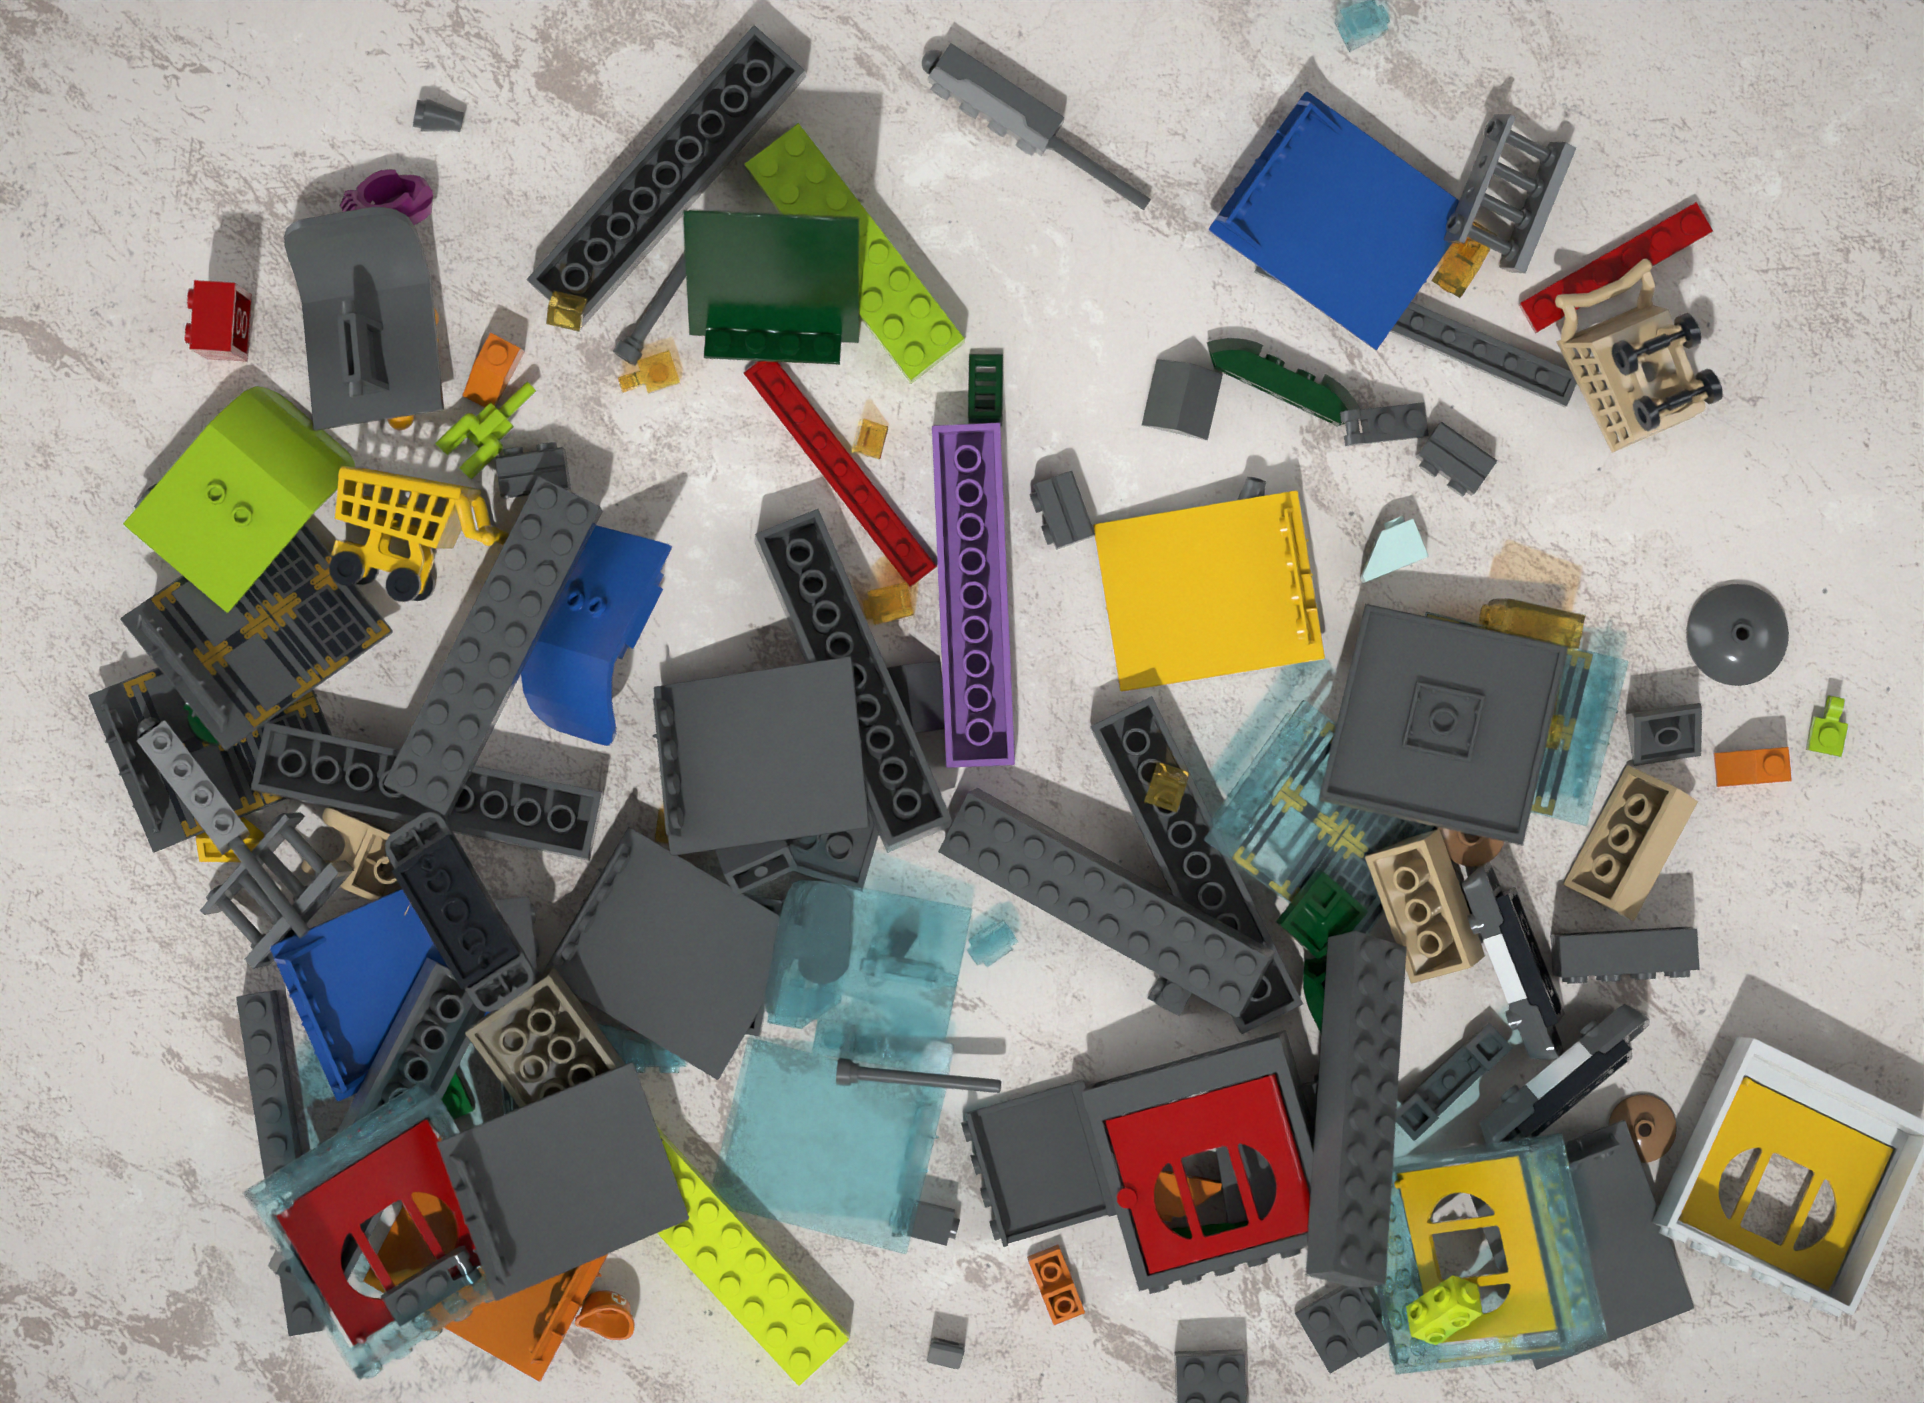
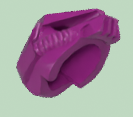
M386 169L371 174L356 187V190L345 191L339 206L343 212L369 207L394 209L408 216L415 226L432 213L433 192L427 181L418 175H398L395 169Z

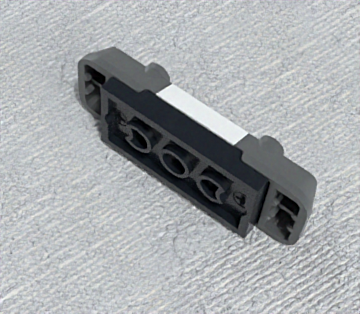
M426 812L393 832L385 843L386 855L394 867L392 873L460 988L466 989L476 1007L484 1012L499 1010L527 992L535 981L534 968L444 817L436 812Z
M1490 862L1481 864L1462 882L1463 890L1472 910L1471 914L1467 916L1470 927L1475 935L1481 933L1509 1004V1010L1505 1011L1511 1030H1519L1531 1059H1557L1563 1053V1046L1555 1024L1560 1022L1565 1012L1516 888L1513 887L1502 892Z
M1623 1004L1600 1024L1596 1019L1588 1023L1580 1031L1581 1039L1521 1089L1517 1085L1508 1089L1500 1097L1503 1104L1480 1122L1487 1149L1491 1154L1499 1151L1517 1135H1520L1528 1145L1632 1059V1049L1628 1044L1649 1026L1650 1019L1644 1013Z

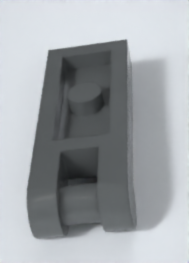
M1424 402L1340 412L1341 423H1345L1346 426L1345 446L1429 436ZM1358 421H1361V426H1362V432H1363V433H1360V428H1359V422H1358Z
M465 1246L457 1247L380 1296L399 1327L461 1288L471 1285L481 1278L482 1274L478 1267L473 1266L468 1259L470 1253ZM457 1266L460 1273L451 1277L448 1269Z

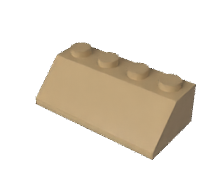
M1627 765L1563 885L1634 922L1698 801L1679 788Z
M1439 829L1409 837L1365 856L1396 944L1407 947L1405 969L1411 984L1471 968L1485 957L1478 934L1475 935L1470 927L1467 917L1470 915Z

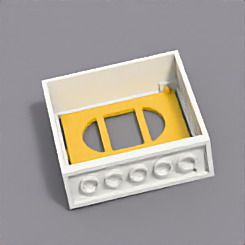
M1737 1037L1652 1223L1661 1226L1659 1233L1668 1238L1685 1244L1687 1239L1692 1241L1690 1248L1714 1258H1717L1718 1254L1721 1255L1720 1262L1735 1270L1748 1273L1749 1269L1752 1270L1751 1277L1764 1284L1772 1285L1776 1288L1780 1284L1783 1285L1781 1292L1808 1303L1813 1299L1812 1307L1839 1318L1842 1312L1853 1316L1924 1161V1120L1755 1038ZM1752 1080H1754V1081H1756V1082H1758V1083H1760V1084H1762V1085H1764V1086H1766V1087H1768V1088H1765V1087H1763V1086H1761V1085H1759V1084L1753 1082ZM1778 1093H1781V1094H1783V1095H1785V1096H1787V1097H1789V1098H1791V1099H1793V1100H1795V1101H1792V1100H1790V1099H1788V1098H1786V1097H1784V1096H1782V1095H1780V1094H1778ZM1805 1106H1808V1107H1810V1108H1812V1109H1814V1110H1816V1111H1818V1112H1820V1113H1822V1114H1819V1113H1817V1112H1815V1111H1813V1110H1811V1109H1809V1108H1807V1107H1805ZM1832 1119H1835V1120H1837V1121H1839V1122H1841V1123H1843V1124H1845V1125H1847V1126H1849V1127H1846V1126H1844V1125H1842V1124H1840V1123H1838V1122H1836V1121H1834V1120H1832ZM1859 1132H1862V1133H1864V1134H1866V1135H1868V1136H1870V1137H1872V1138H1874V1139H1876V1140H1873V1139H1871V1138H1869V1137H1867V1136H1865V1135H1863V1134H1861V1133H1859ZM1886 1145H1889V1146L1895 1148L1894 1153H1893V1155H1892V1157H1891V1159H1890V1161H1889V1164H1888V1166H1887V1168H1886V1170H1885V1172H1884V1175H1883V1177H1882V1179H1881V1181H1880V1183H1879V1186H1878V1188H1877V1190H1876V1192H1875V1194H1874V1197H1873V1199H1872V1201H1871V1203H1870V1205H1869V1208H1868L1867 1212H1865V1210H1866V1208H1867V1206H1868V1204H1869V1202H1870V1199H1871V1197H1872V1195H1873V1193H1874V1191H1875V1188H1876V1186H1877V1184H1878V1182H1879V1180H1880V1178H1881V1175H1882V1173H1883V1171H1884V1169H1885V1167H1886V1164H1887V1162H1888V1160H1889V1158H1890V1156H1891V1153H1892V1151H1893L1892 1148L1886 1146ZM1759 1147L1761 1149L1760 1154L1731 1217L1727 1218L1719 1199V1183L1723 1171L1738 1154ZM1773 1153L1813 1172V1176L1781 1245L1741 1227V1221ZM1826 1179L1832 1189L1835 1201V1212L1831 1226L1817 1243L1805 1249L1794 1250L1793 1246L1818 1191ZM1692 1227H1694V1228H1696V1229H1698V1230H1700V1231H1702V1232H1705V1233H1707V1234H1709V1235H1711V1236H1713V1237H1715V1238H1717V1239H1719V1240H1721V1241H1723V1242H1725V1243H1728V1244H1730V1245H1732V1246H1734V1247H1736V1248H1738V1249H1740V1250H1742V1251H1744V1252H1746V1253H1748V1254H1750V1255H1753V1256H1755V1257H1757V1258H1759V1259H1761V1260H1763V1261H1765V1262H1767V1263H1769V1264H1771V1265H1773V1266H1775V1267H1778V1268H1780V1269H1782V1270H1784V1271H1786V1272H1788V1273H1790V1274H1792V1275H1794V1276H1796V1277H1798V1278H1800V1279H1803V1280H1805V1281H1807V1282H1809V1283H1811V1284H1813V1285H1815V1286H1817V1287H1819V1288H1821V1289H1823V1290H1825V1291H1828V1292H1829L1830 1287H1831V1285H1832V1283H1833V1281H1834V1279H1835V1276H1836V1274H1837V1272H1838V1270H1839V1268H1840V1265H1841V1263H1842V1261H1843V1259H1844V1257H1845V1254H1846V1252H1847V1250H1848V1248H1849V1246H1850V1243H1851V1241H1852V1239H1853V1237H1854V1235H1855L1856 1230H1858V1232H1857V1234H1856V1236H1855V1238H1854V1241H1853V1243H1852V1245H1851V1247H1850V1249H1849V1252H1848V1254H1847V1256H1846V1258H1845V1260H1844V1263H1843V1265H1842V1267H1841V1269H1840V1271H1839V1274H1838V1276H1837V1278H1836V1280H1835V1282H1834V1285H1833V1287H1832L1830 1293L1828 1294V1293H1826V1292H1824V1291H1822V1290H1820V1289H1818V1288H1816V1287H1814V1286H1812V1285H1810V1284H1808V1283H1806V1282H1803V1281H1801V1280H1799V1279H1797V1278H1795V1277H1793V1276H1791V1275H1789V1274H1787V1273H1785V1272H1783V1271H1781V1270H1778V1269H1776V1268H1774V1267H1772V1266H1770V1265H1768V1264H1766V1263H1764V1262H1762V1261H1760V1260H1758V1259H1756V1258H1753V1257H1751V1256H1749V1255H1747V1254H1745V1253H1743V1252H1741V1251H1739V1250H1737V1249H1735V1248H1733V1247H1731V1246H1728V1245H1726V1244H1724V1243H1722V1242H1720V1241H1718V1240H1716V1239H1714V1238H1712V1237H1710V1236H1708V1235H1706V1234H1703V1233H1701V1232H1699V1231L1693 1229Z

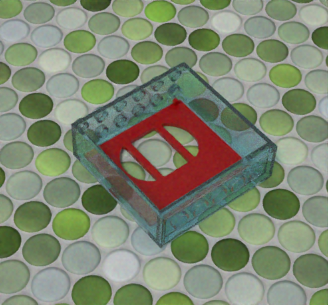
M422 1081L242 1192L345 1365L359 1381L364 1377L369 1379L376 1376L383 1370V1365L394 1358L399 1360L406 1357L413 1351V1346L422 1340L434 1339L442 1333L443 1327L450 1322H458L467 1318L473 1312L472 1308L483 1301L488 1303L495 1300L479 1256L473 1252L476 1248L467 1224L464 1223L465 1218L437 1145L439 1139L426 1118L429 1117L442 1140L460 1132L437 1092ZM412 1193H427L441 1199L452 1211L457 1225V1241L454 1249L465 1246L470 1253L468 1259L473 1266L478 1267L482 1276L475 1283L461 1288L399 1327L382 1298L363 1295L348 1283L341 1266V1250L347 1234L351 1233L384 1290L387 1292L395 1287L360 1225L394 1202L401 1200L434 1258L438 1260L445 1255L443 1249L412 1198ZM271 1214H275L276 1218L278 1219L279 1223L284 1229L286 1235L288 1236L289 1240L291 1241L292 1245L294 1246L295 1250L297 1251L298 1255L300 1256L301 1260L303 1261L304 1265L306 1266L307 1270L309 1271L310 1275L312 1276L313 1280L315 1281L316 1285L318 1286L319 1290L321 1291L322 1295L324 1296L325 1300L327 1301L328 1305L330 1306L331 1310L333 1311L334 1315L336 1316L337 1320L339 1321L340 1325L342 1326L343 1330L345 1331L346 1335L353 1345L351 1348L349 1347L348 1343L346 1342L345 1338L343 1337L342 1333L340 1332L339 1328L337 1327L336 1323L334 1322L333 1318L331 1317L330 1313L328 1312L327 1308L325 1307L324 1303L322 1302L321 1298L316 1292L314 1286L312 1285L311 1281L309 1280L308 1276L306 1275L305 1271L303 1270L302 1266L300 1265L299 1261L297 1260L296 1256L294 1255L293 1251L291 1250L290 1246L288 1245L287 1241L285 1240L284 1236L282 1235L281 1231L279 1230L278 1226L273 1220ZM457 1266L448 1269L451 1277L460 1273Z

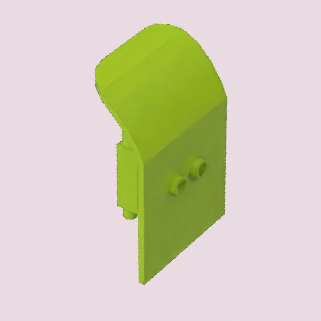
M255 386L240 394L206 426L126 519L123 525L226 613H229L311 516L338 490L339 469L344 466L355 467V462L350 453L324 430L315 431L313 429V421L289 400L271 389Z

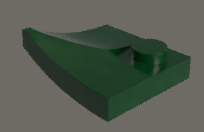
M1317 868L1276 920V923L1314 958L1320 959L1327 954L1328 937L1350 933L1369 911L1324 871Z

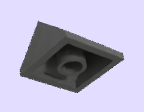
M1157 359L1141 426L1208 441L1223 374L1192 363Z
M939 661L887 667L914 732L945 729L943 688Z
M1701 703L1625 714L1634 766L1701 756Z

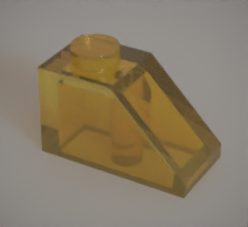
M1473 221V225H1475V226H1477V227H1479V228H1481V229H1483V230H1485V231H1487V232H1489V233H1491V234H1493V235H1495V236H1498V235H1496L1495 233H1493V232H1491L1490 230H1488L1487 228H1485V227H1483L1482 225L1478 224L1477 222ZM1468 237L1465 244L1453 243L1431 281L1439 285L1444 291L1461 298L1479 271L1490 248Z
M907 582L867 591L868 599L862 600L866 620L873 619L874 626L914 618Z

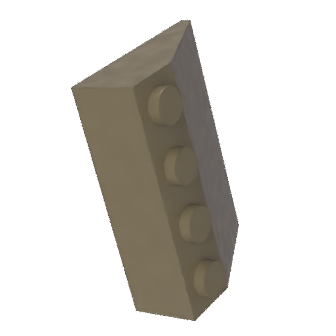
M551 966L535 977L533 986L527 992L499 1010L489 1012L465 1031L466 1036L520 1108L625 1065L619 1054L554 966Z

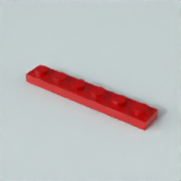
M1697 202L1518 305L1536 334L1565 317L1563 309L1558 308L1555 304V299L1558 295L1589 293L1621 279L1642 259H1648L1653 267L1712 233L1713 230Z

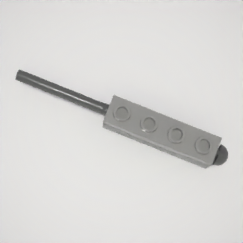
M950 43L941 58L942 52L939 50H930L925 53L922 58V68L929 74L928 82L933 85L931 91L945 100L952 97L961 103L959 106L961 111L974 119L978 115L989 122L987 127L1001 137H1005L1006 134L1017 140L1016 146L1028 155L1033 156L1036 152L1042 156L1046 149L1054 150L1142 210L1147 207L1151 200L1150 198L1056 136L1064 123L1065 117L952 43Z
M153 717L142 719L137 726V735L139 737L137 742L220 853L224 855L232 849L297 936L302 938L311 931L243 842L250 835L248 829L167 722L164 720L161 723Z

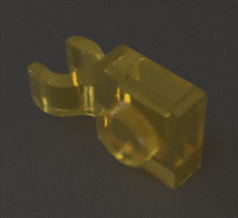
M669 350L638 360L637 363L640 371L618 377L622 393L645 385L647 393L651 394L680 384Z

